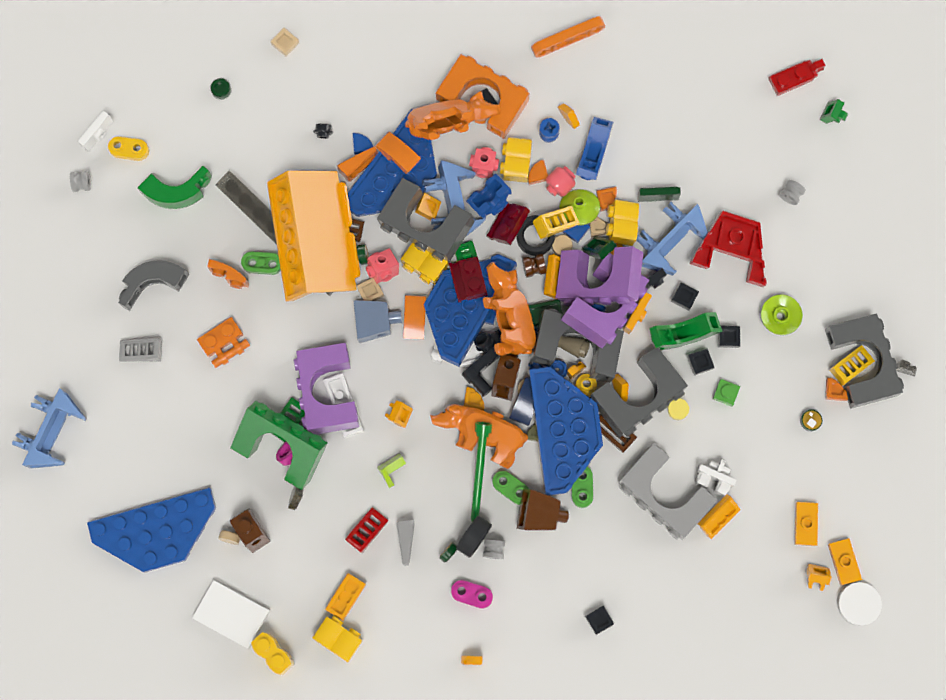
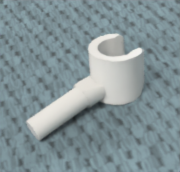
M435 342L431 360L441 364L443 359L440 357Z

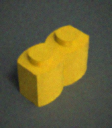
M508 137L507 143H503L502 155H506L505 162H501L500 174H503L504 180L528 183L532 140Z
M615 199L612 205L608 206L607 217H610V223L606 227L608 240H612L617 244L633 246L637 240L639 203Z
M412 243L400 259L403 264L402 267L411 274L413 272L419 274V279L429 285L431 282L435 285L442 272L449 266V263L444 259L442 261L435 259L432 253L427 250L425 252L420 251Z
M334 615L331 619L326 617L312 638L349 663L363 642L359 639L361 634L353 628H350L349 631L343 628L344 622Z
M262 632L251 642L255 653L266 659L268 667L274 673L284 675L294 665L291 655L285 650L280 649L278 641L272 635Z

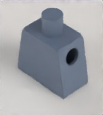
M354 301L357 339L359 343L388 336L391 334L390 324L402 323L401 311L389 312L387 302Z

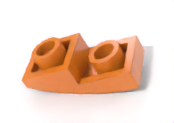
M390 132L375 145L388 160L392 159L405 174L421 160L409 146Z
M209 259L207 267L212 272V275L217 277H224L226 275L225 279L233 288L242 289V286L249 287L247 279L237 270L224 263Z
M405 295L403 338L424 339V303L426 296Z

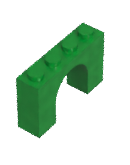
M255 401L246 409L230 449L248 459L257 451L264 434L273 433L281 436L289 444L293 456L284 480L303 490L311 481L328 442L319 435L307 431L300 424L288 420L283 414L276 413L265 404Z

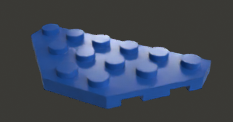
M407 116L394 131L393 135L409 146L421 160L405 174L392 159L388 160L379 151L348 192L350 211L356 217L381 213L402 178L419 186L422 192L425 193L424 189L427 186H423V180L435 179L437 177L432 142L428 139L415 137L410 133L409 128L405 127V122L408 120Z
M499 254L491 256V259L479 262L488 295L484 297L490 298L495 292L489 284L486 267L491 262H494L497 267L509 272L516 269L517 262ZM450 269L442 272L425 301L424 308L441 359L460 367L492 309L484 307V297L468 301L466 299L458 303Z
M551 367L530 369L529 377L545 495L568 493L572 485L603 446L598 404L568 380H565Z
M206 488L87 522L91 542L94 545L145 573L186 561L195 542L198 541L205 529V525L215 512L216 505L211 488Z

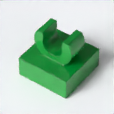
M839 99L829 102L820 120L826 124L833 121L840 123L841 120L845 121L848 113L842 110L845 103Z
M472 240L461 243L455 253L457 262L477 257Z

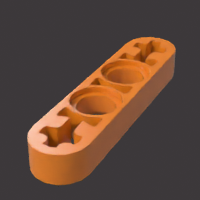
M601 16L594 17L534 43L531 49L535 57L545 56L602 31L605 28V24Z

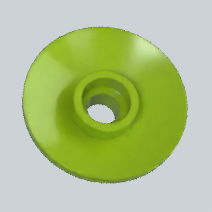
M584 189L568 192L561 199L559 209L572 206L580 223L577 226L591 223L600 212V202L596 195ZM564 213L567 222L570 223L566 216V213Z
M788 295L770 297L761 309V319L764 326L776 335L791 334L798 329L802 322L803 313L801 306L794 298ZM777 314H782L784 319L779 320Z

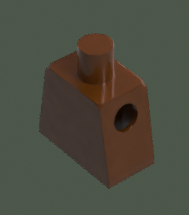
M512 353L505 356L500 355L493 381L492 397L512 401L521 363L518 355Z
M523 489L516 529L556 530L557 522L567 523L569 512L560 509V500L535 490Z
M250 508L230 520L239 538L252 553L271 542Z

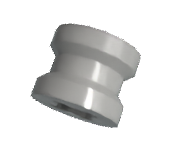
M88 171L70 173V185L73 192H78L80 189L85 191L91 190V179Z
M788 180L785 190H782L780 193V197L789 204L797 205L800 195H803L805 192V188L796 181Z
M484 540L486 551L483 552V557L504 559V554L502 553V549L505 547L504 541Z

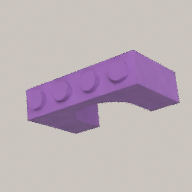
M633 246L615 247L610 277L602 286L590 289L587 282L589 255L580 250L561 251L556 299L562 301L566 306H571L576 297L590 306L593 303L611 305V302L629 304L630 301H638L643 252Z
M609 253L593 273V276L603 283L611 275L614 255ZM643 275L640 278L638 296L640 299L648 290L645 286L649 280ZM576 297L561 321L600 348H603L606 343L611 345L618 335L615 333L617 327L621 329L628 320L625 318L626 314H632L638 304L635 301H630L629 304H619L618 310L615 312L604 313Z
M346 343L296 351L297 358H294V366L296 371L299 370L300 378H296L298 390H302V397L299 398L301 410L305 411V417H302L304 429L317 435L358 428L359 421L355 402L324 405L315 400L312 394L313 386L320 376L329 372L351 369Z

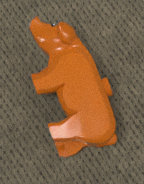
M480 91L470 98V102L455 99L413 109L407 116L408 120L405 122V127L409 128L410 133L415 137L434 140L438 139L440 134L453 130L460 133L466 132L469 129L468 124L472 121L478 124H485L486 119L500 114V105L485 101Z
M491 262L486 269L489 284L495 292L490 298L484 297L483 304L486 309L496 310L497 323L502 332L500 343L494 345L495 352L501 356L509 353L514 355L532 354V349L536 344V334L527 300L516 285L518 281L516 270L507 272L497 267L494 262Z
M452 404L440 414L430 415L432 424L446 429L457 428L460 433L456 446L472 451L478 443L475 423H491L492 433L487 437L486 446L495 447V453L490 460L506 469L513 465L515 452L523 447L524 443L528 440L526 433H523L516 425L503 420L504 416L495 411H492V414L481 409Z

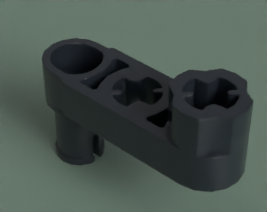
M500 329L491 334L492 338H494L493 347L461 374L469 384H473L482 397L492 390V387L481 374L500 357L494 349V345L501 341L502 332Z

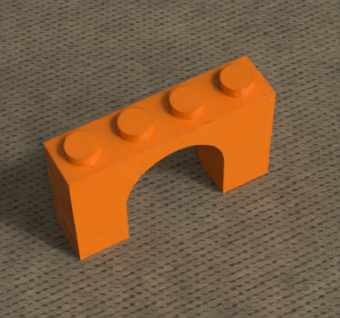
M461 54L436 91V100L443 102L461 99L465 91L475 85H486L493 88L500 98V114L490 117L487 122V130L505 139L527 105L530 93H528L525 87L521 85L516 86L511 83L507 77L495 74L490 67L481 66L474 58L470 56L465 57Z

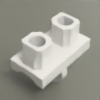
M721 459L719 464L714 461L710 462L709 466L716 469V471L701 464L696 472L698 473L696 485L707 488L710 479L718 483L714 492L723 497L735 485L736 480L721 473L729 475L731 469L724 466L726 462L724 459Z

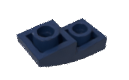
M526 377L509 419L529 426L534 415L530 378Z

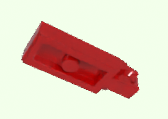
M823 59L813 63L811 60L804 61L771 75L769 81L776 95L779 96L812 82L814 78L818 77L817 73L823 71L826 65Z

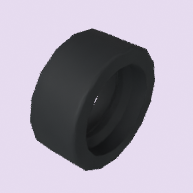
M539 215L527 217L516 238L521 250L531 256L546 254L551 250L555 240V235L548 237L545 244L539 247H532L526 243L524 232L530 225H534L533 221Z
M477 516L460 539L456 549L470 558L490 531L492 524L481 516Z

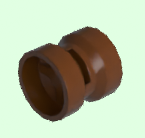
M543 254L536 255L534 258H522L526 278L532 277L534 274H546Z

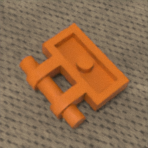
M232 317L197 339L208 357L214 354L218 356L211 361L215 368L221 364H227L229 359L237 354L241 355L245 352L244 349L250 346L246 339L240 343L237 341L238 338L243 336V333ZM232 343L234 347L223 353L222 349Z

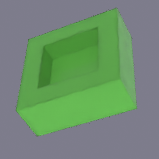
M720 379L713 400L732 407L740 386Z

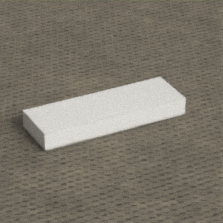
M343 373L323 380L332 405L353 402ZM359 416L358 428L341 430L344 439L364 431Z

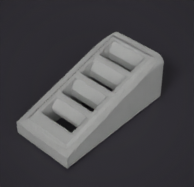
M159 338L120 340L119 361H161L162 341ZM126 346H130L129 356H125ZM134 346H137V355L134 356ZM142 346H145V355H141ZM149 346H153V353L149 355Z
M414 520L397 523L401 557L404 566L410 563Z

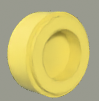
M683 399L673 400L668 406V414L674 420H682L689 413V405Z

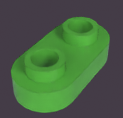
M247 252L241 259L242 267L248 273L276 275L281 271L279 256L275 253ZM256 261L255 266H249V263ZM275 262L276 266L274 268H270V263Z
M586 467L583 471L586 474V478L580 479L578 477L572 485V502L578 508H586L593 501V473L589 467ZM579 494H586L587 499L584 501L580 500Z
M507 471L497 472L493 477V487L495 490L514 504L520 505L521 498L517 497L516 492L529 489V487ZM501 478L507 479V483L505 485H501L499 483V480Z

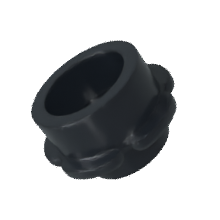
M316 124L313 133L317 134V138L328 139L329 135L333 134V131H331L332 126L329 124Z
M483 332L476 336L474 344L477 351L486 352L493 347L494 338H492V335Z

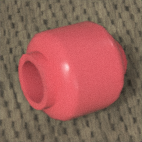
M565 166L563 168L556 167L546 178V183L548 184L546 189L553 196L558 194L564 197L575 186L576 182L574 179L576 176Z

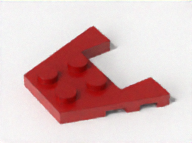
M726 211L720 212L690 260V264L703 269L710 268L714 250L749 261L750 265L746 282L760 287L766 286L767 281L764 278L763 270L765 262L762 260L761 251L763 243L760 222Z

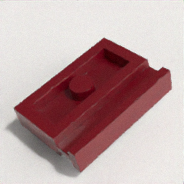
M508 203L498 214L486 236L492 241L496 240L497 242L511 245L530 210L526 206Z
M478 256L460 260L454 264L449 263L458 303L466 299L468 301L488 296Z

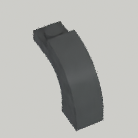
M167 261L143 263L131 270L122 280L127 289L121 292L118 303L130 311L141 292L153 284H164L179 292L189 273L186 269Z

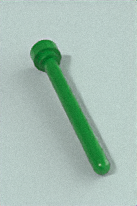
M488 422L475 423L478 446L471 509L472 522L480 514L486 441L489 434L492 433V424Z

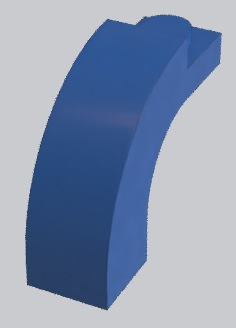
M598 117L593 118L584 152L576 175L584 180H597L613 126L612 121Z

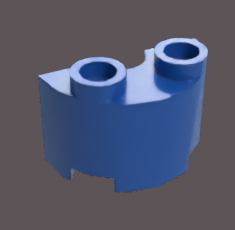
M494 174L486 180L485 188L480 192H473L466 202L480 217L486 218V215L492 213L495 216L501 212L508 204L506 199L512 192L509 186L497 174Z

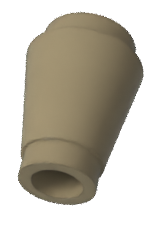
M561 336L558 347L577 358H585L590 342H587L584 338Z

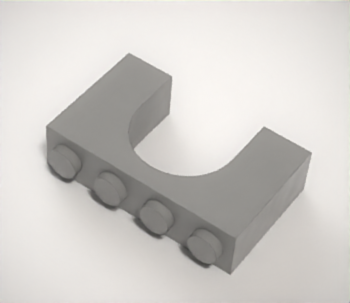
M653 444L620 480V489L627 496L632 495L636 498V504L644 511L648 509L653 514L652 518L658 524H665L669 528L668 533L675 539L680 538L683 540L718 500L701 486L682 507L670 509L658 504L651 493V481L653 476L670 457Z

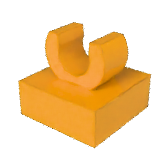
M396 400L395 404H389L392 407V411L390 414L386 413L385 417L394 424L406 428L413 409L403 402Z
M808 564L806 571L808 587L812 588L814 582L820 583L819 589L823 591L825 585H830L831 582L830 568Z

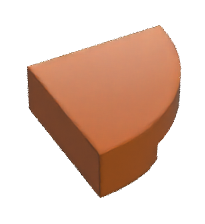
M544 160L537 162L531 168L528 178L529 185L546 181L548 174Z
M616 187L596 191L601 212L607 210L608 206L612 205L616 199Z
M826 379L825 399L847 401V392L842 385L835 379Z

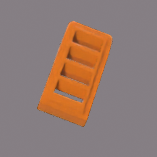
M372 147L337 165L339 173L348 182H351L369 166L378 154L377 149Z

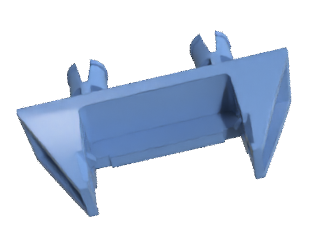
M441 161L438 166L440 178L423 180V186H427L424 192L442 190L448 214L454 205L465 210L459 181L472 179L476 174L458 165ZM446 217L431 219V224H439L434 226L432 230L434 231L439 228ZM474 218L475 222L467 235L483 224L486 218Z
M672 201L668 204V207L662 210L675 222V227L660 243H656L645 230L640 233L642 237L637 236L636 241L648 251V255L642 261V267L654 271H659L663 268L666 274L672 276L677 272L664 257L689 230L698 235L702 240L708 233L698 204L688 214H683Z
M59 388L53 402L39 395H36L34 398L40 401L41 405L31 402L32 408L47 413L35 439L33 440L17 433L15 436L21 439L23 443L12 441L13 446L28 451L22 464L23 466L42 468L64 465V462L51 457V454L48 453L51 451L64 425L66 416L68 414V416L72 415L86 421V417L70 396Z

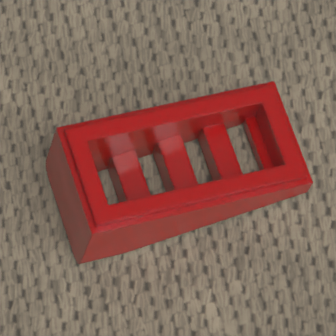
M372 507L345 540L363 554L389 520ZM372 515L381 522L379 526L370 519ZM366 522L375 528L373 532L365 526ZM361 528L370 535L368 538L359 532ZM356 535L364 541L362 545L354 539Z

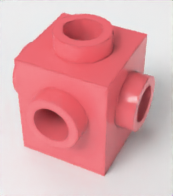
M476 148L475 155L471 154L469 166L472 167V171L475 172L477 177L490 178L493 176L494 171H498L499 159H496V152L490 148Z
M389 248L382 252H375L368 257L366 271L370 278L373 277L376 284L387 282L394 276L399 275V263Z

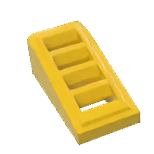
M572 206L540 215L533 221L540 239L550 237L580 224ZM564 213H566V216L570 223L567 222Z
M861 345L829 371L844 386L875 362V360ZM861 352L868 362L864 363L857 354ZM852 357H854L861 365L860 368L851 359ZM847 361L854 368L855 372H852L851 369L847 366ZM842 366L849 376L847 377L839 367Z

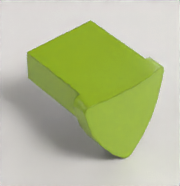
M400 453L377 467L389 488L394 486L389 474L406 464Z

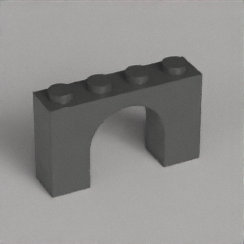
M402 178L377 217L381 225L380 228L389 234L391 232L397 234V237L403 242L408 243L410 241L414 243V246L422 252L426 250L431 252L432 256L439 261L444 259L450 262L475 222L472 214L454 205L445 221L436 230L431 232L414 230L410 226V217L424 194L419 186Z
M544 309L541 313L536 331V344L532 349L530 362L550 367L555 361L560 337L568 333L580 334L561 321L564 314L559 313L558 310ZM618 327L615 330V333L618 335L611 345L606 343L603 348H600L587 339L594 351L589 378L609 383L615 378L624 331L618 330Z
M877 313L831 325L825 330L831 350L852 344H861L871 349L878 361V370L874 378L848 385L844 389L847 392L850 409L893 398L903 393L904 384L897 375V363L895 358L891 357L889 351L891 349L890 342L884 336V324L882 319L878 318Z
M659 348L652 349L641 357L637 363L654 387V398L650 404L641 407L627 404L609 382L601 386L589 397L598 404L599 413L619 438L623 435H626V437L630 436L637 430L635 426L639 423L646 424L653 418L652 414L658 411L661 413L669 406V401L672 399L677 401L685 395L684 390L688 385Z

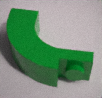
M202 166L184 184L168 186L160 182L151 173L137 188L145 198L159 207L180 209L191 206L204 197L200 189L205 188L210 183L212 176L209 170Z
M706 312L676 324L656 325L649 328L651 340L655 348H660V350L685 346L723 332L716 312Z

